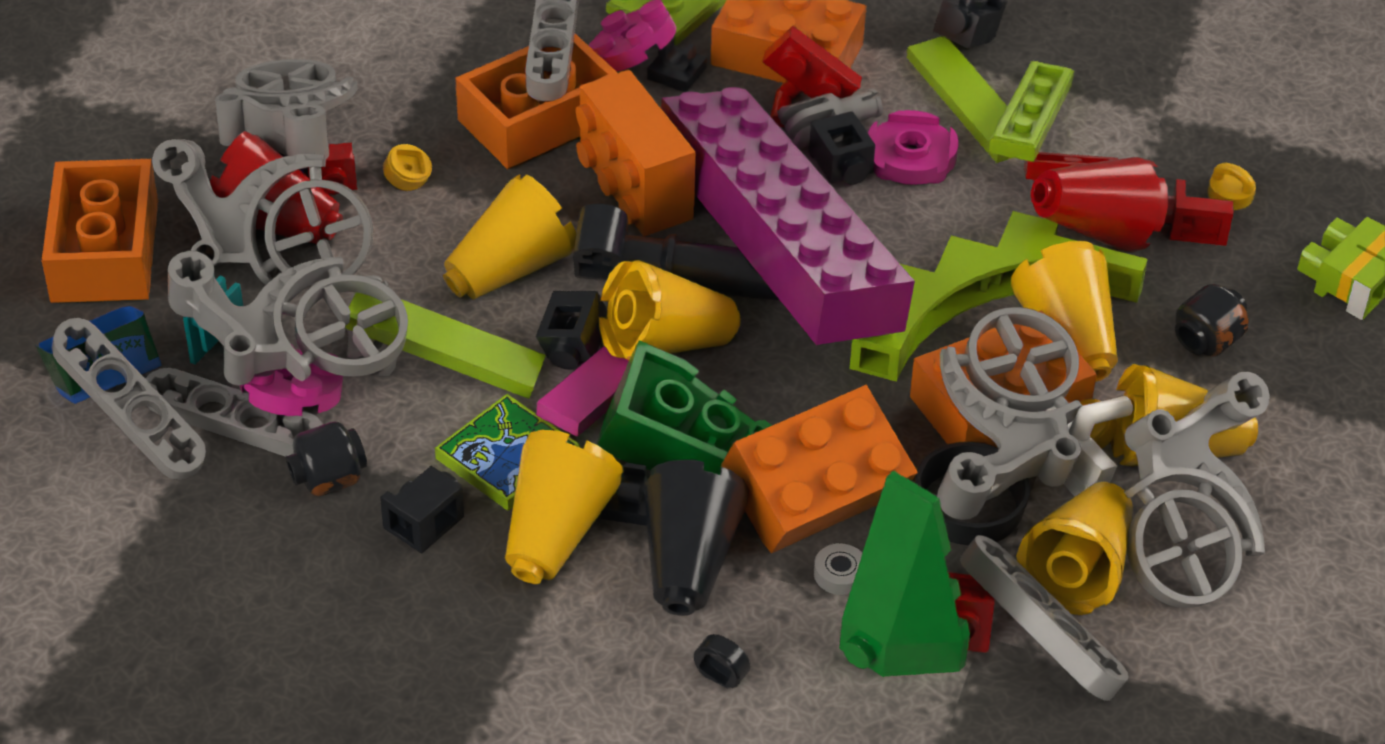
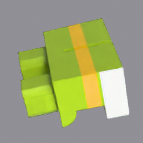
M1366 217L1357 227H1354L1336 218L1328 225L1321 242L1323 247L1311 242L1302 251L1297 270L1316 280L1314 293L1321 297L1326 296L1328 293L1348 304L1346 309L1348 313L1363 320L1385 298V225Z

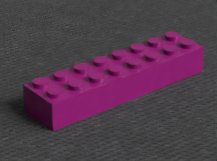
M728 87L719 92H684L680 96L662 98L661 109L696 152L695 195L816 345L905 332L915 280L746 89Z

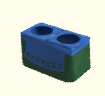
M125 306L89 321L101 331L141 375L162 366L143 311L133 306ZM70 335L67 336L66 350L70 352L75 348L80 349L88 358L87 367L84 369L88 371L95 361L85 351L87 339L82 337L75 340ZM53 337L38 343L39 346L35 345L56 389L62 397L74 404L90 398L56 361L52 351ZM99 354L97 359L103 357L104 355ZM112 369L104 370L96 377L97 384L104 391L126 382L120 372Z

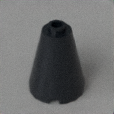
M672 460L658 464L651 469L650 478L646 477L643 487L653 597L656 602L662 605L666 612L678 616L691 615L695 610H699L707 604L746 510L749 489L744 479L733 471L721 467L720 475L703 471L704 462L697 460Z

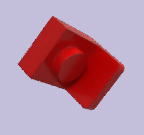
M352 142L329 144V157L326 159L325 167H321L322 180L334 181L351 190H357ZM322 188L328 194H339V192H336L334 190Z
M1176 179L1173 196L1168 195V209L1165 223L1170 224V240L1227 246L1233 218V201L1186 196V180Z
M948 572L949 578L956 579L959 583L961 595L955 600L958 617L966 619L970 632L968 651L986 653L990 645L995 599L971 575Z

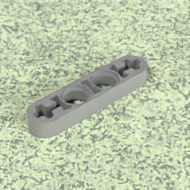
M536 0L525 70L527 93L536 100H557L565 95L568 89L579 0ZM556 18L565 20L561 23L545 22V20ZM545 47H556L561 49L557 52L541 51V49ZM544 71L552 72L550 79H543Z
M72 318L62 322L55 330L52 343L53 356L61 367L165 476L180 480L197 474L202 468L206 454L205 444L201 437L95 325L81 318ZM70 335L75 340L82 337L87 339L85 351L95 361L88 371L84 370L87 367L88 358L80 349L75 348L70 352L66 350L67 336ZM99 354L104 355L103 357L97 359ZM104 370H116L124 376L126 385L122 390L110 393L99 387L96 377ZM141 406L152 407L159 413L161 422L153 429H141L132 421V412ZM169 427L174 429L171 431L169 441L179 450H183L186 447L192 450L189 458L190 464L183 459L176 463L171 461L173 448L164 438L158 446L154 444L155 441L163 437Z
M158 369L151 372L145 378L157 392H165L161 396L188 424L285 457L294 454V439H292V435L296 436L299 432L322 425L321 420L317 416L303 411L302 416H284L266 412L253 406L248 401V392L244 391L242 393L239 389L178 369ZM170 388H175V389H176V392H175V391H172V390H169V389H170ZM208 402H219L224 405L221 410L215 413H203L198 410L203 404ZM148 407L151 411L159 414L154 408ZM259 416L269 420L266 425L260 428H249L243 425L251 417Z
M981 535L973 539L960 556V562L965 570L1088 692L1097 698L1110 701L1129 679L1124 666L1002 546L992 539Z

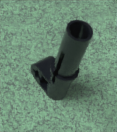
M589 204L580 209L573 252L574 274L577 278L607 281L609 274L619 263L640 260L720 294L779 300L738 247L678 241L677 234H670L665 239L629 235L628 216L620 208L606 204Z

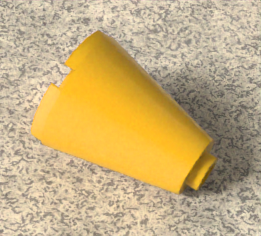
M518 174L507 183L444 261L447 271L443 274L444 281L456 296L461 298L467 294L474 300L571 255L574 252L576 230L571 221L563 227L556 215L562 207L543 185L529 175L521 178L520 174Z
M1068 241L1049 246L1041 250L1043 259L1031 266L1028 259L1019 264L1011 277L1013 293L1023 308L1035 311L1042 310L1045 315L1058 322L1071 336L1077 352L1096 372V382L1101 381L1110 375L1111 369L1118 361L1106 258L1101 249L1099 252L1095 251L1093 243L1087 241Z
M640 260L619 263L609 274L600 300L608 302L607 318L599 317V329L603 344L612 356L630 360L639 340L670 354L726 345L738 332L741 322L737 306L730 297Z
M1133 364L1128 367L1121 376L1116 390L1125 391L1123 396H1127L1131 400L1133 411L1129 416L1116 419L1117 430L1111 441L1114 458L1124 454V459L1119 464L1131 467L1138 466L1136 452L1132 451L1125 442L1126 429L1134 422L1157 409L1169 412L1175 422H1177L1192 409L1204 403V398L1209 390L1146 365ZM1256 417L1235 429L1211 435L1209 447L1214 456L1217 458L1240 456L1246 452L1248 447L1253 446L1258 435V421Z
M538 430L531 432L522 447L505 560L512 567L511 572L515 577L531 584H540L542 579L551 580L556 576L618 490L622 479L623 468L613 455L587 440L583 449L569 444L567 440L570 434L561 431Z
M1110 482L1092 484L1032 526L1022 538L1016 554L1017 562L1073 615L1082 616L1090 614L1094 608L1104 604L1106 606L1114 599L1121 586L1128 545V530L1133 515V503L1131 498H1128L1124 493L1125 490Z

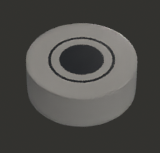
M831 544L821 549L816 555L814 562V579L823 590L832 594H850L862 552L848 544Z

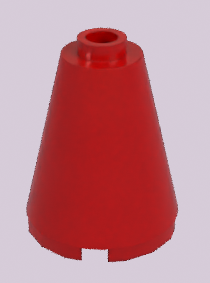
M247 131L242 132L233 140L220 159L221 162L227 164L221 177L218 178L212 175L210 179L214 194L221 198L228 197L253 171L270 161L284 156L260 136L253 135ZM300 170L292 172L277 182L268 192L265 199L274 203L288 188L301 182L310 181V178ZM321 187L311 188L321 218L319 226H311L300 193H297L282 207L276 221L275 234L289 238L301 233L312 232L314 238L308 243L316 245L323 238L332 240L337 233L327 234L325 227L343 220V215L338 213L339 202ZM260 209L256 221V230L265 232L268 213Z
M1130 157L1045 170L1032 185L1031 201L1036 213L1040 217L1118 250L1136 252L1146 249L1151 244L1146 243L1153 231H1161L1168 209V188L1165 178L1157 177L1153 167L1158 166L1153 161L1139 157Z

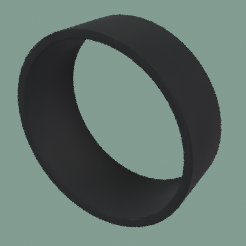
M957 442L942 446L927 455L921 462L917 470L915 483L927 490L931 483L946 474L955 456L967 452L987 456L998 452V448L979 442ZM1029 478L1020 480L1008 487L1015 499L1017 509L1000 520L989 523H966L943 515L949 541L969 546L978 535L998 542L1011 534L1019 524L1029 499Z

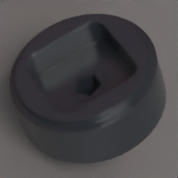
M708 635L693 655L699 672L705 678L725 688L737 687L750 670V661L745 652L735 642L721 635Z

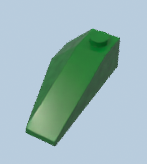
M639 340L606 412L596 445L625 462L646 465L647 470L672 460H697L704 462L703 471L720 475V466L734 442L772 425L766 420L755 422L734 406L737 400L734 396L724 389L718 394L696 377L699 370L686 360Z
M894 470L886 477L842 616L839 649L843 651L845 657L854 666L860 669L868 667L882 677L959 672L966 664L970 632L967 620L959 618L956 610L955 600L961 595L958 580L949 578L945 556L951 551L940 499Z

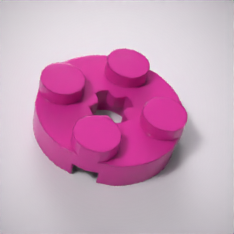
M652 0L644 4L640 9L625 14L624 11H616L605 17L601 22L604 30L588 46L615 71H621L647 60L648 56L645 51L657 43L660 50L664 48L674 37L677 26L661 0Z
M902 110L888 114L887 122L881 123L877 127L876 121L868 130L869 136L876 145L874 173L881 179L892 180L902 184L940 183L946 179L947 174L956 164L959 145L958 136L951 126L949 133L946 128L939 125V117L927 112ZM907 145H915L916 149H908Z
M295 349L300 355L303 354L301 350ZM311 363L309 365L311 375L303 381L295 378L284 368L255 374L249 383L240 385L242 393L247 390L249 392L248 401L261 410L284 416H302L303 407L318 405V413H321L336 406L341 399L343 376L329 373Z

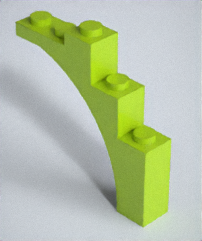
M1016 211L1012 212L998 247L951 235L935 272L901 264L915 280L905 332L853 339L849 369L897 382L909 357L937 328L971 308L1014 295L1011 287V277L1019 264L1028 259L1031 266L1043 259L1041 250L1052 245L1076 240L1057 236L1059 226L1057 223ZM1093 245L1095 251L1099 252L1101 249L1106 258L1110 296L1137 303L1142 291L1148 259Z

